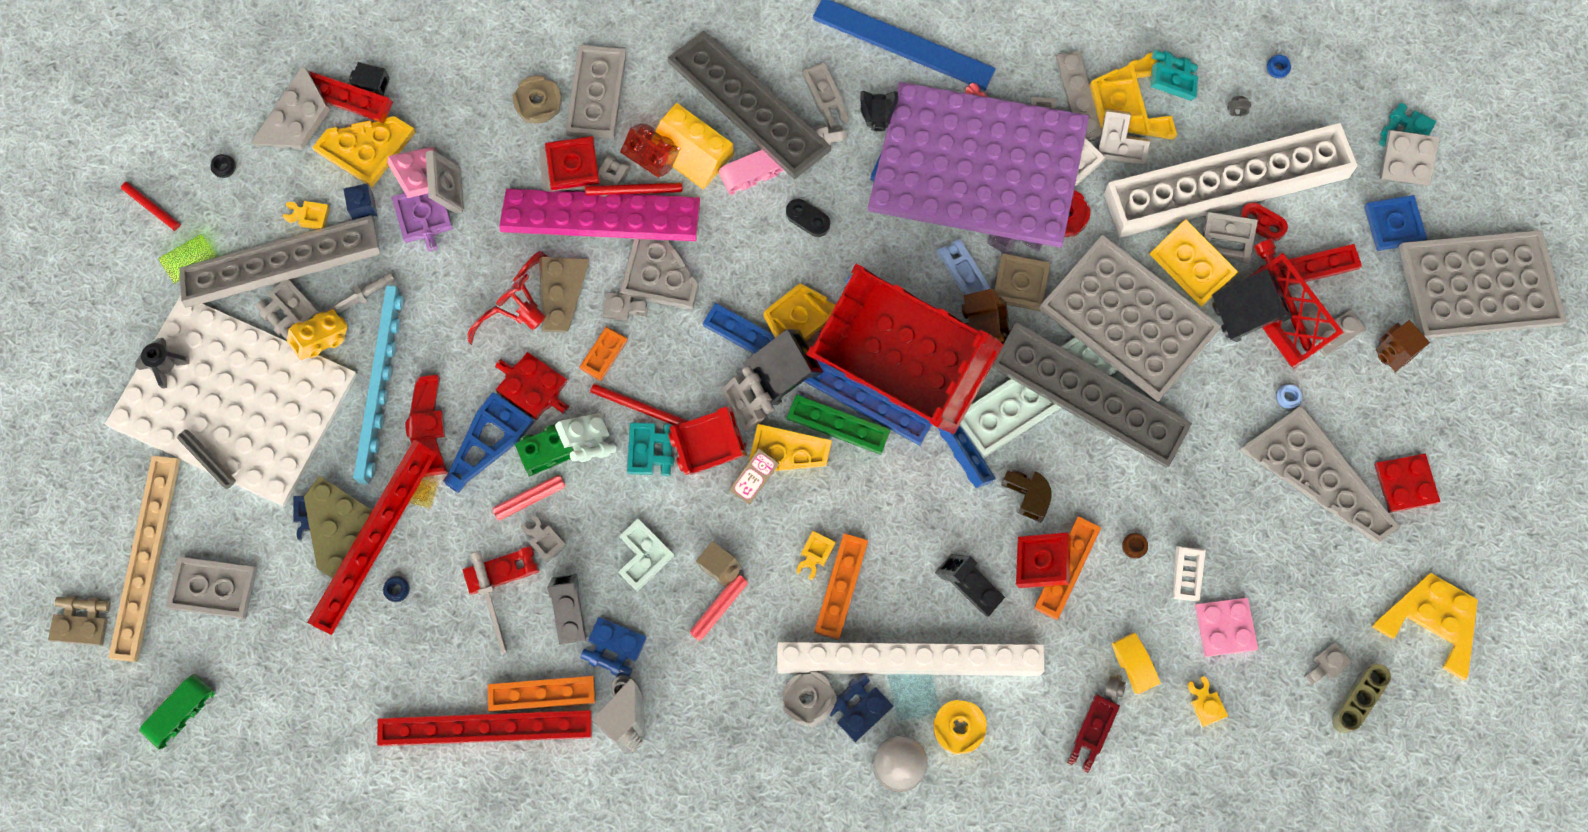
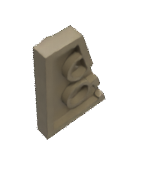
M541 257L539 259L541 312L547 316L541 323L542 332L561 333L569 331L590 259Z

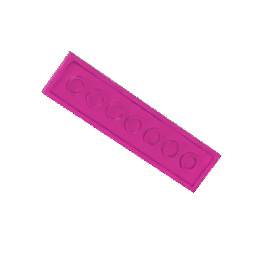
M506 188L499 227L500 232L697 241L700 197L637 194L585 196L584 192H549Z

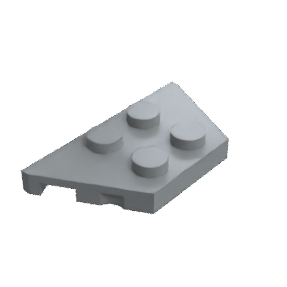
M304 66L300 68L251 143L255 146L304 149L330 111L326 100L321 96V91L311 78V73Z

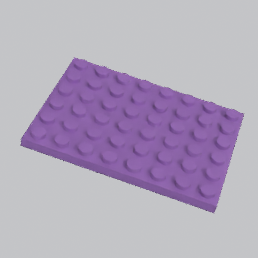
M899 82L897 89L898 102L891 116V123L888 125L868 204V212L1062 248L1090 115Z

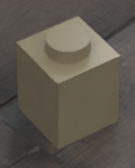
M713 541L696 560L705 573L724 587L736 579L739 570L742 568L734 556Z

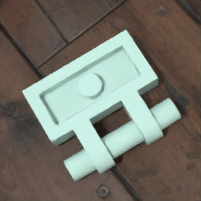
M600 413L561 420L555 424L564 448L572 446L574 448V451L570 453L572 461L586 462L590 461L592 457L604 458L608 457L610 453L616 452V445L614 443L607 444L603 441V439L609 436V433ZM591 443L592 447H588L585 444Z

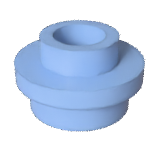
M1286 384L1278 389L1276 400L1281 407L1294 409L1301 403L1302 393L1297 386ZM1286 393H1289V394L1292 395V397H1293V400H1292V401L1286 400V398H1285V394H1286Z

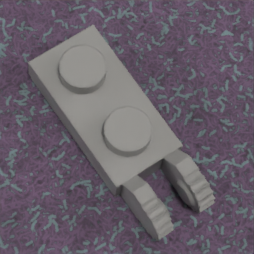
M822 62L802 70V76L820 113H823L829 129L835 127V120L830 113L832 109L837 108L840 120L843 123L849 122L848 114L843 106V100L825 63Z

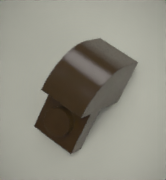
M1007 470L1001 486L1025 495L1018 514L1042 523L1052 499V491L1048 481L1036 471L1030 480L1022 472L1015 470L1010 472Z

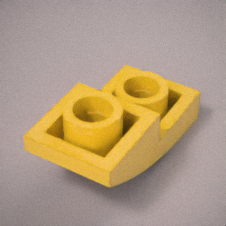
M1133 632L1111 643L1119 666L1125 668L1134 693L1140 694L1160 684L1154 665L1136 633Z

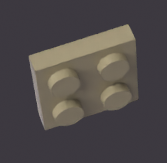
M1002 253L994 290L998 293V297H1001L1007 305L1041 312L1039 308L1044 300L1051 263Z

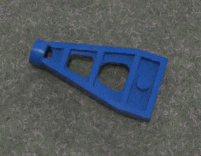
M492 392L477 411L449 473L443 482L455 492L460 493L467 482L511 449L515 443L519 442L533 425V419ZM488 423H492L504 432V437L493 446H487L480 441V434ZM472 446H477L485 452V456L476 465L471 466L465 462V457ZM460 474L462 478L459 479L455 475Z

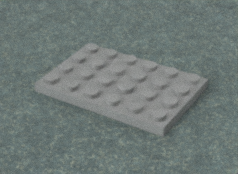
M1542 230L1405 242L1398 246L1418 330L1426 338L1561 326L1567 322Z
M1103 235L1051 292L1039 308L1157 402L1160 401L1222 327Z

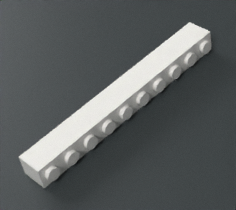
M778 642L777 670L778 673L817 672L820 674L1041 676L1044 672V645Z

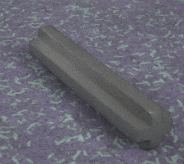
M185 429L178 434L177 439L222 487L229 489L235 484L236 479L189 430Z

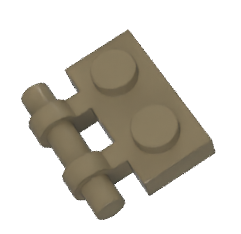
M74 595L56 597L55 607H61L65 610L64 615L53 614L48 640L51 642L103 646L108 620L98 618L99 611H109L110 601H102L98 597L78 599ZM76 609L87 610V617L75 616Z

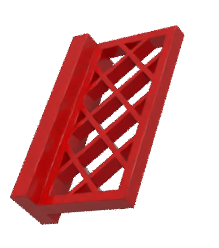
M1282 253L1251 276L1266 269L1273 271V267L1281 261L1288 268L1286 278H1276L1277 281L1286 282L1283 294L1285 300L1301 302L1299 315H1292L1293 319H1298L1296 332H1284L1281 328V320H1279V323L1276 321L1262 329L1292 369H1295L1303 361L1344 334V332L1284 253ZM1290 273L1293 274L1296 280L1290 279ZM1289 283H1297L1303 287L1301 298L1287 296ZM1307 293L1311 299H1305V294ZM1304 302L1313 303L1318 307L1317 318L1302 316ZM1321 312L1326 319H1320ZM1301 320L1316 322L1314 336L1299 334ZM1319 322L1331 324L1336 332L1328 338L1317 336ZM1288 336H1294V337H1295V338H1294V343L1290 340V338H1289ZM1298 337L1313 339L1311 349L1302 355L1296 348ZM1316 340H1322V342L1315 346Z

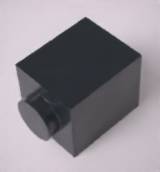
M361 62L357 63L355 70L351 71L349 78L352 86L384 96L390 80L385 68Z

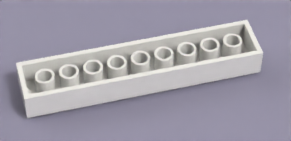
M1341 123L1112 181L1108 183L1104 197L1118 237L1121 238L1182 222L1185 219L1190 220L1207 215V212L1217 213L1244 206L1248 203H1255L1348 179L1357 168V163Z

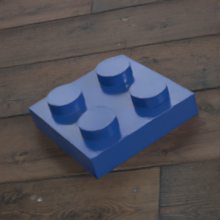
M1414 195L1369 202L1364 206L1377 251L1399 248L1398 246L1405 242L1428 240Z

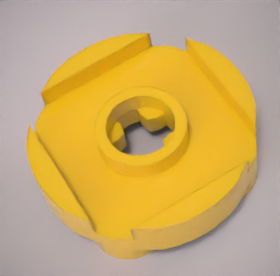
M953 700L944 704L937 712L933 722L934 736L943 749L953 754H967L977 749L985 738L986 718L977 705L971 702ZM958 720L960 723L964 721L967 724L964 728L966 733H955L953 730L955 727L954 721Z

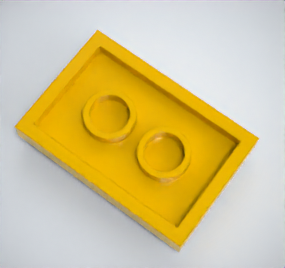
M1186 219L1150 253L1156 262L1201 307L1213 297L1212 294L1220 291L1239 273Z

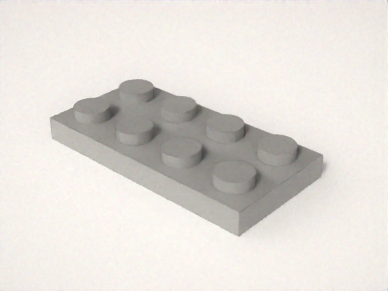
M578 45L566 125L567 135L615 139L627 54L626 49Z

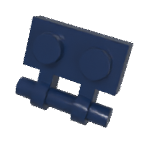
M864 673L856 680L852 679L848 683L849 687L839 696L836 695L837 701L832 712L829 714L832 717L837 711H840L844 715L837 724L854 743L894 707L877 687L869 693L864 690L863 687L870 682ZM857 694L861 701L850 710L846 703Z

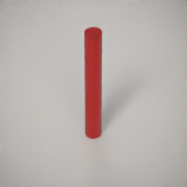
M124 182L121 185V190L173 231H176L181 226L177 220L130 183Z

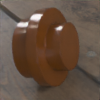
M1131 533L1124 538L1122 550L1129 558L1139 559L1147 553L1148 542L1143 535Z

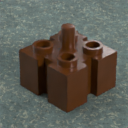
M993 288L964 295L965 304H962V313L965 319H969V322L965 324L978 331L981 329L1001 343H1004L1010 332L1006 302L1001 297H998V293Z

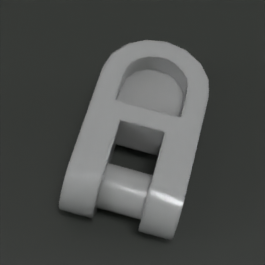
M608 155L598 170L600 184L595 185H621L624 178L628 175L631 165L625 162L621 164L616 161V158ZM609 171H615V176L610 174Z

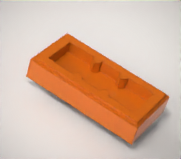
M606 326L579 366L580 370L602 382L628 339Z

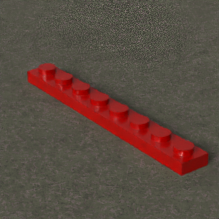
M413 440L307 623L330 635L333 634L435 459L436 452Z
M591 710L378 718L377 746L379 747L592 738Z

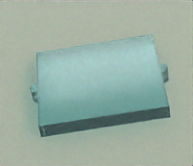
M932 674L888 675L898 721L914 717L921 719L924 715L934 714L939 711L940 708Z

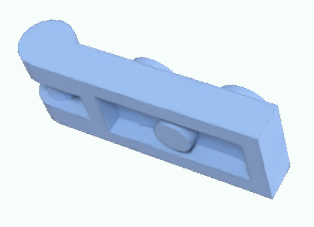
M960 239L953 241L952 245L947 248L943 246L937 249L939 257L946 265L963 295L991 289ZM955 254H958L960 256L955 260H953L952 256Z

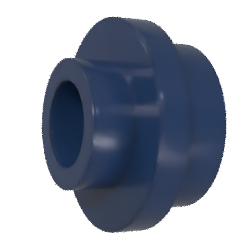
M400 576L389 578L383 586L384 596L389 601L395 603L406 599L410 592L409 583ZM400 585L401 591L398 594H393V587Z

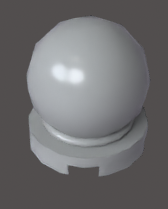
M893 736L886 739L878 747L873 759V772L877 781L884 788L893 792H907L914 789L922 781L928 768V759L924 748L915 739L908 736Z

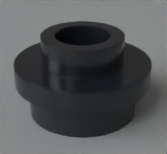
M219 154L212 159L210 168L216 177L227 178L234 173L236 164L232 157ZM222 164H227L226 168L220 170Z

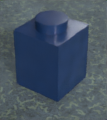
M368 183L343 189L347 211L352 220L370 215L373 217L378 216L374 194Z

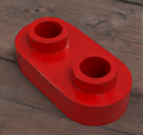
M1248 203L1240 212L1239 217L1248 218L1249 214L1255 216L1256 220H1258L1256 233L1267 240L1273 239V241H1278L1284 237L1288 230V224L1283 217L1258 203ZM1269 227H1275L1277 232H1272Z

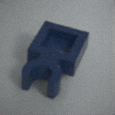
M293 496V522L301 523L296 533L299 541L302 540V533L305 530L310 531L304 496Z

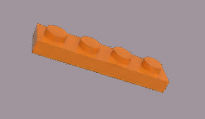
M1079 516L1076 518L1069 533L1071 536L1069 585L1044 586L1034 607L1035 610L1055 620L1059 619L1101 527Z
M843 534L815 627V634L840 640L868 540Z
M594 676L488 684L489 712L596 704Z

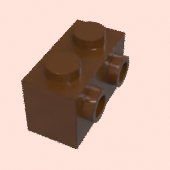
M1408 320L1402 326L1399 322L1392 326L1378 340L1381 344L1375 350L1378 352L1379 360L1397 372L1415 358L1430 342Z

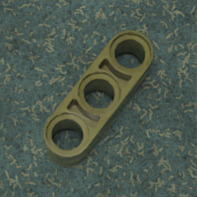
M1375 664L1361 672L1333 714L1332 724L1338 732L1348 733L1358 729L1363 724L1391 681V673L1386 666ZM1371 672L1378 674L1380 678L1379 684L1372 681ZM1357 692L1364 695L1366 699L1365 705L1357 701ZM1343 714H1347L1351 718L1352 724L1350 727L1343 723Z

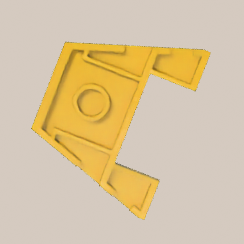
M1153 52L1146 54L1144 58L1138 61L1130 62L1119 70L1115 69L1091 81L1089 86L1101 128L1106 109L1119 110L1131 113L1127 133L1170 140L1176 138L1177 132L1172 116L1148 119L1137 78L1150 77L1152 74V66L1157 63L1155 59H1152Z
M799 283L764 311L763 316L775 338L787 329L800 330L807 341L825 326L835 304L828 301L826 296Z
M1429 573L1375 621L1372 628L1394 639L1405 618H1409L1454 645L1442 668L1460 679L1466 680L1469 674L1478 599L1436 575Z

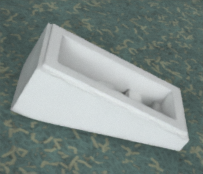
M1176 546L1173 598L1200 602L1206 550ZM1184 555L1196 556V562L1184 560ZM1183 565L1195 567V572L1183 571ZM1182 576L1195 577V582L1182 581ZM1181 586L1194 588V593L1180 591Z

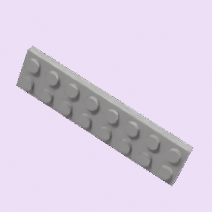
M372 215L181 267L179 268L181 301L184 307L188 308L379 255L380 248L374 218Z

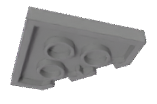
M634 239L620 294L631 295L635 299L693 310L699 289L698 283L690 274L668 240Z

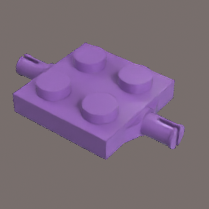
M405 192L392 196L405 243L425 239L427 251L432 252V247L434 251L437 250L438 247L434 236L453 229L447 208L430 199L428 193L410 198L407 197Z

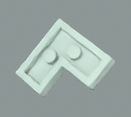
M639 519L619 536L636 556L618 573L638 592L674 557V554Z

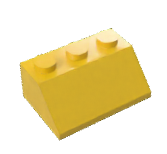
M677 102L661 119L648 146L651 152L703 190L719 173V170L734 156L732 142Z

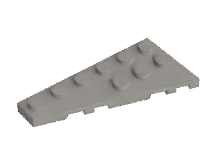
M1302 406L1240 449L1244 454L1376 544L1400 528Z

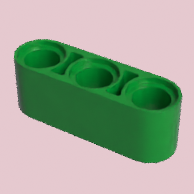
M197 674L189 676L141 725L139 732L158 750L167 746L165 743L171 737H176L186 726L185 722L190 717L194 718L206 705L204 702L209 697H214L215 691Z

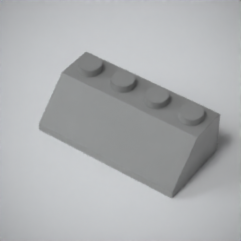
M632 679L592 719L600 730L625 754L629 750L632 753L635 752L643 743L641 738L644 735V696Z

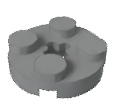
M810 672L811 674L805 675L798 674L786 684L783 690V708L794 722L800 725L815 727L832 712L837 696L831 683L822 674L817 672ZM814 693V700L811 703L804 704V696L806 694L810 696Z

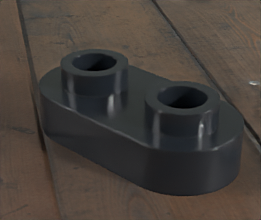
M794 199L788 203L786 217L791 223L814 237H822L829 232L830 219L825 213L802 199ZM801 208L802 211L797 213L794 209ZM819 220L822 224L817 226L814 222Z

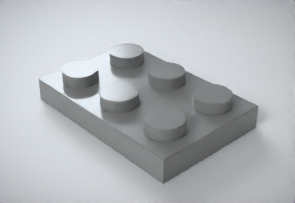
M178 557L166 608L246 620L257 568Z

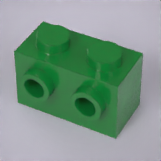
M555 424L544 428L542 433L526 435L518 443H515V447L529 477L571 460L570 453L573 451L572 447L564 448Z

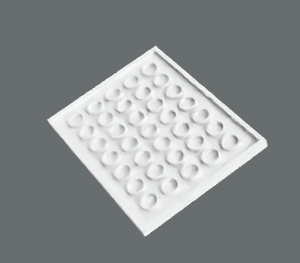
M180 296L155 340L157 338H164L166 340V349L171 353L186 356L189 359V364L178 366L174 364L172 371L165 374L167 376V388L165 389L158 386L154 373L150 369H137L105 424L207 471L177 439L178 434L187 429L236 479L235 485L285 507L358 374L319 355L300 361L287 341L204 304L185 308Z

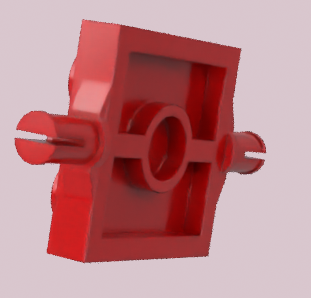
M527 352L513 367L502 359L498 360L499 363H496L495 368L506 374L505 379L496 388L497 393L535 420H538L543 412L551 407H554L562 414H565L569 409V405L558 399L560 391L568 382L567 379Z

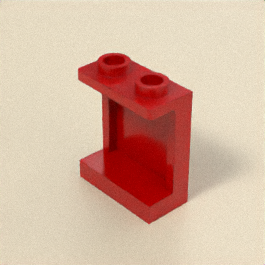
M726 406L717 409V412L679 425L670 426L669 440L671 445L677 449L679 455L676 458L680 471H684L685 475H692L748 456L732 407Z

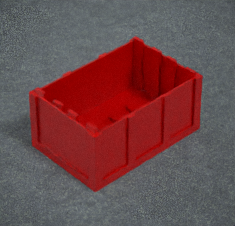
M856 263L851 271L853 274L814 346H810L806 355L843 372L849 379L886 396L892 403L920 415L937 428L955 434L1004 344L980 329L978 331L963 323L949 312L941 308L937 309L920 300L904 288L886 282Z

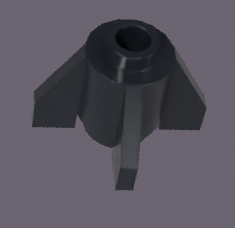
M867 91L860 92V110L866 121V126L870 127L872 131L883 132L888 128V125L891 123V116L898 102V92L893 91L886 95H872V93Z
M157 338L151 344L145 346L135 362V367L138 370L150 369L154 373L158 386L165 389L167 388V376L165 374L172 371L174 364L177 366L188 365L189 359L186 356L169 352L166 349V340L164 338Z

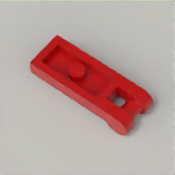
M525 547L517 552L483 562L490 585L493 584L494 587L539 573L538 564L534 563L532 557L534 556L533 548ZM523 560L525 567L517 569L516 562ZM474 566L462 569L469 594L478 593L481 586L479 585Z

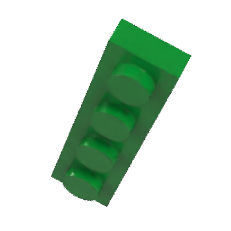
M797 394L787 415V420L879 455H882L891 431L885 427Z

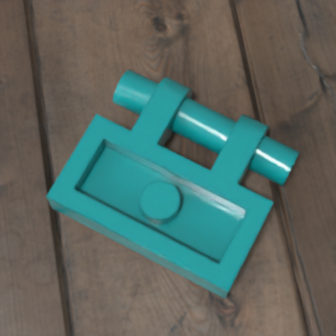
M1154 50L1152 59L1159 62L1152 66L1150 87L1189 101L1194 100L1197 97L1198 76L1190 72L1195 73L1198 65L1192 63L1191 59L1186 57H1175L1169 51L1164 50L1161 52Z
M1399 103L1397 108L1392 110L1388 125L1383 127L1380 133L1379 144L1385 147L1388 130L1396 131L1399 124L1405 126L1403 132L1429 136L1437 121L1417 111H1414L1411 117H1408L1405 114L1408 108L1407 105Z
M630 423L627 474L653 475L654 465L661 466L662 476H671L674 457H672L669 433H671L670 426L672 425H664L662 434L656 433L655 423ZM655 443L662 444V456L654 455Z

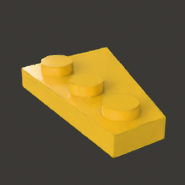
M757 424L749 461L760 448L780 463L775 471L827 466L832 440Z

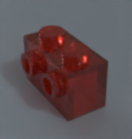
M641 123L630 128L620 153L660 178L671 171L681 148L676 146L670 138L655 132L652 126Z

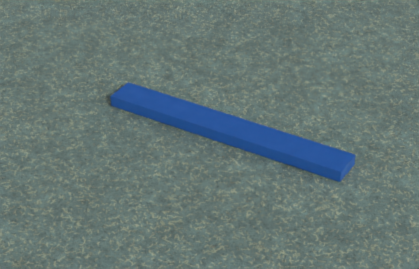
M821 0L813 15V20L969 85L976 83L984 91H986L995 73L996 68L831 0Z

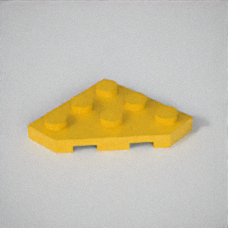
M393 116L386 118L384 123L366 121L351 124V127L337 129V127L328 128L312 148L319 155L365 184L368 183L373 188L389 167L387 163L388 156L399 154L416 132L413 127Z

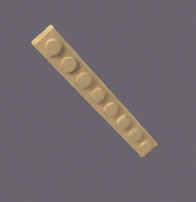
M151 457L108 657L111 660L138 662L180 465V460L177 458Z

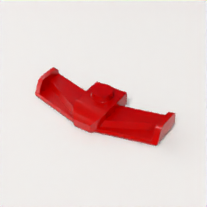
M439 375L417 378L409 418L405 422L406 436L410 439L411 444L413 440L418 441L437 453L424 477L448 474L436 438L445 437L443 412L441 410L434 411L440 382Z

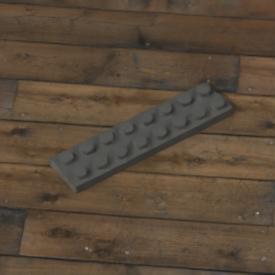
M702 31L668 57V63L794 180L831 151V145L705 31Z
M1014 323L1003 343L1004 346L991 368L1165 468L1170 466L1192 425L1190 421L1021 324Z

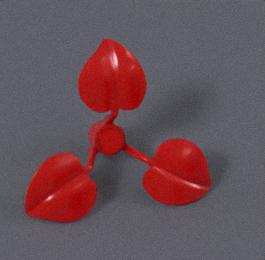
M538 251L527 260L514 277V283L511 285V288L506 290L496 302L500 307L512 297L520 305L516 311L519 316L497 306L489 309L470 327L467 338L471 345L478 327L483 321L496 313L512 318L519 324L524 322L532 331L545 320L547 316L537 308L538 305L534 302L524 285L529 278L526 272L538 264L541 257H547L543 251ZM522 289L529 303L527 301L523 303L515 292Z

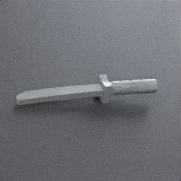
M388 273L361 289L355 286L353 289L356 293L351 294L324 312L334 309L338 315L359 301L364 304L367 302L365 297L394 282L395 279L391 273Z
M476 551L470 553L479 585L481 586L478 593L479 595H485L499 647L503 654L506 653V648L490 594L495 588L493 584L490 585L481 552Z

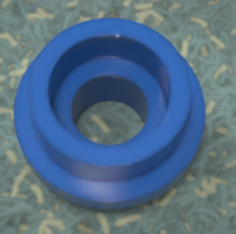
M1276 55L1269 59L1266 68L1272 77L1280 79L1289 74L1291 63L1286 56ZM1275 65H1280L1282 70L1277 69Z

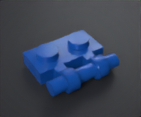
M598 617L588 639V642L597 645L596 649L592 652L584 648L580 658L588 661L589 665L593 667L600 666L610 670L612 675L630 676L633 669L625 666L624 663L627 658L637 662L647 637ZM605 649L618 654L617 659L613 661L602 656Z

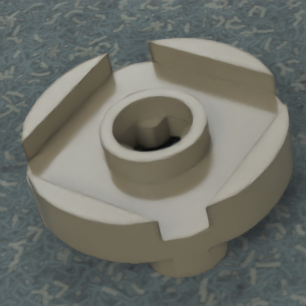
M531 76L518 84L519 88L513 94V104L517 114L528 123H544L560 112L562 97L555 82L546 80L542 76ZM536 95L539 98H544L539 104L531 102L534 101V96Z

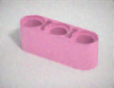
M760 150L723 166L719 170V175L728 193L733 195L739 189L743 191L757 185L756 182L766 181L779 175V172L784 170L763 150Z

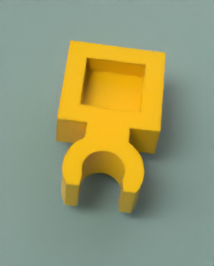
M304 201L303 207H298L294 202H286L287 208L294 210V212L290 215L283 214L282 217L285 221L293 223L299 220L298 224L300 227L316 230L326 227L330 207L327 204Z
M812 531L801 552V556L807 559L799 563L797 574L800 575L802 569L808 567L812 571L809 575V580L812 581L816 576V565L825 566L836 542Z
M1205 676L1200 678L1203 685L1202 689H1196L1192 681L1187 683L1188 690L1197 696V700L1191 703L1202 727L1228 717L1218 693L1209 694V681Z

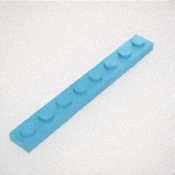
M386 286L353 476L359 484L369 485L370 478L374 477L376 471L373 457L374 453H378L380 447V440L377 438L378 429H382L384 423V415L381 414L382 405H386L388 400V391L385 390L386 381H390L392 376V367L389 366L390 357H394L396 352V344L393 342L394 333L398 334L400 329V320L397 319L398 310H402L404 305V297L396 286Z

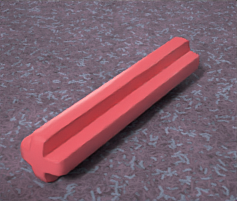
M556 475L492 508L493 513L498 520H502L563 489L565 484L561 476Z
M738 574L736 579L727 585L690 630V634L695 639L700 641L704 638L747 586V580Z

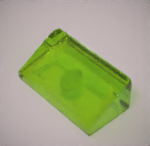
M200 234L159 257L158 260L172 282L176 284L180 281L179 268L217 258L206 238Z

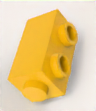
M334 309L327 312H319L312 319L305 322L300 321L289 328L287 342L300 361L308 357L313 358L327 348H335L341 345L345 340L347 324L344 318L338 316Z

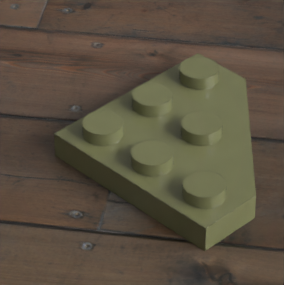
M319 475L305 494L304 500L317 569L333 579L372 510Z

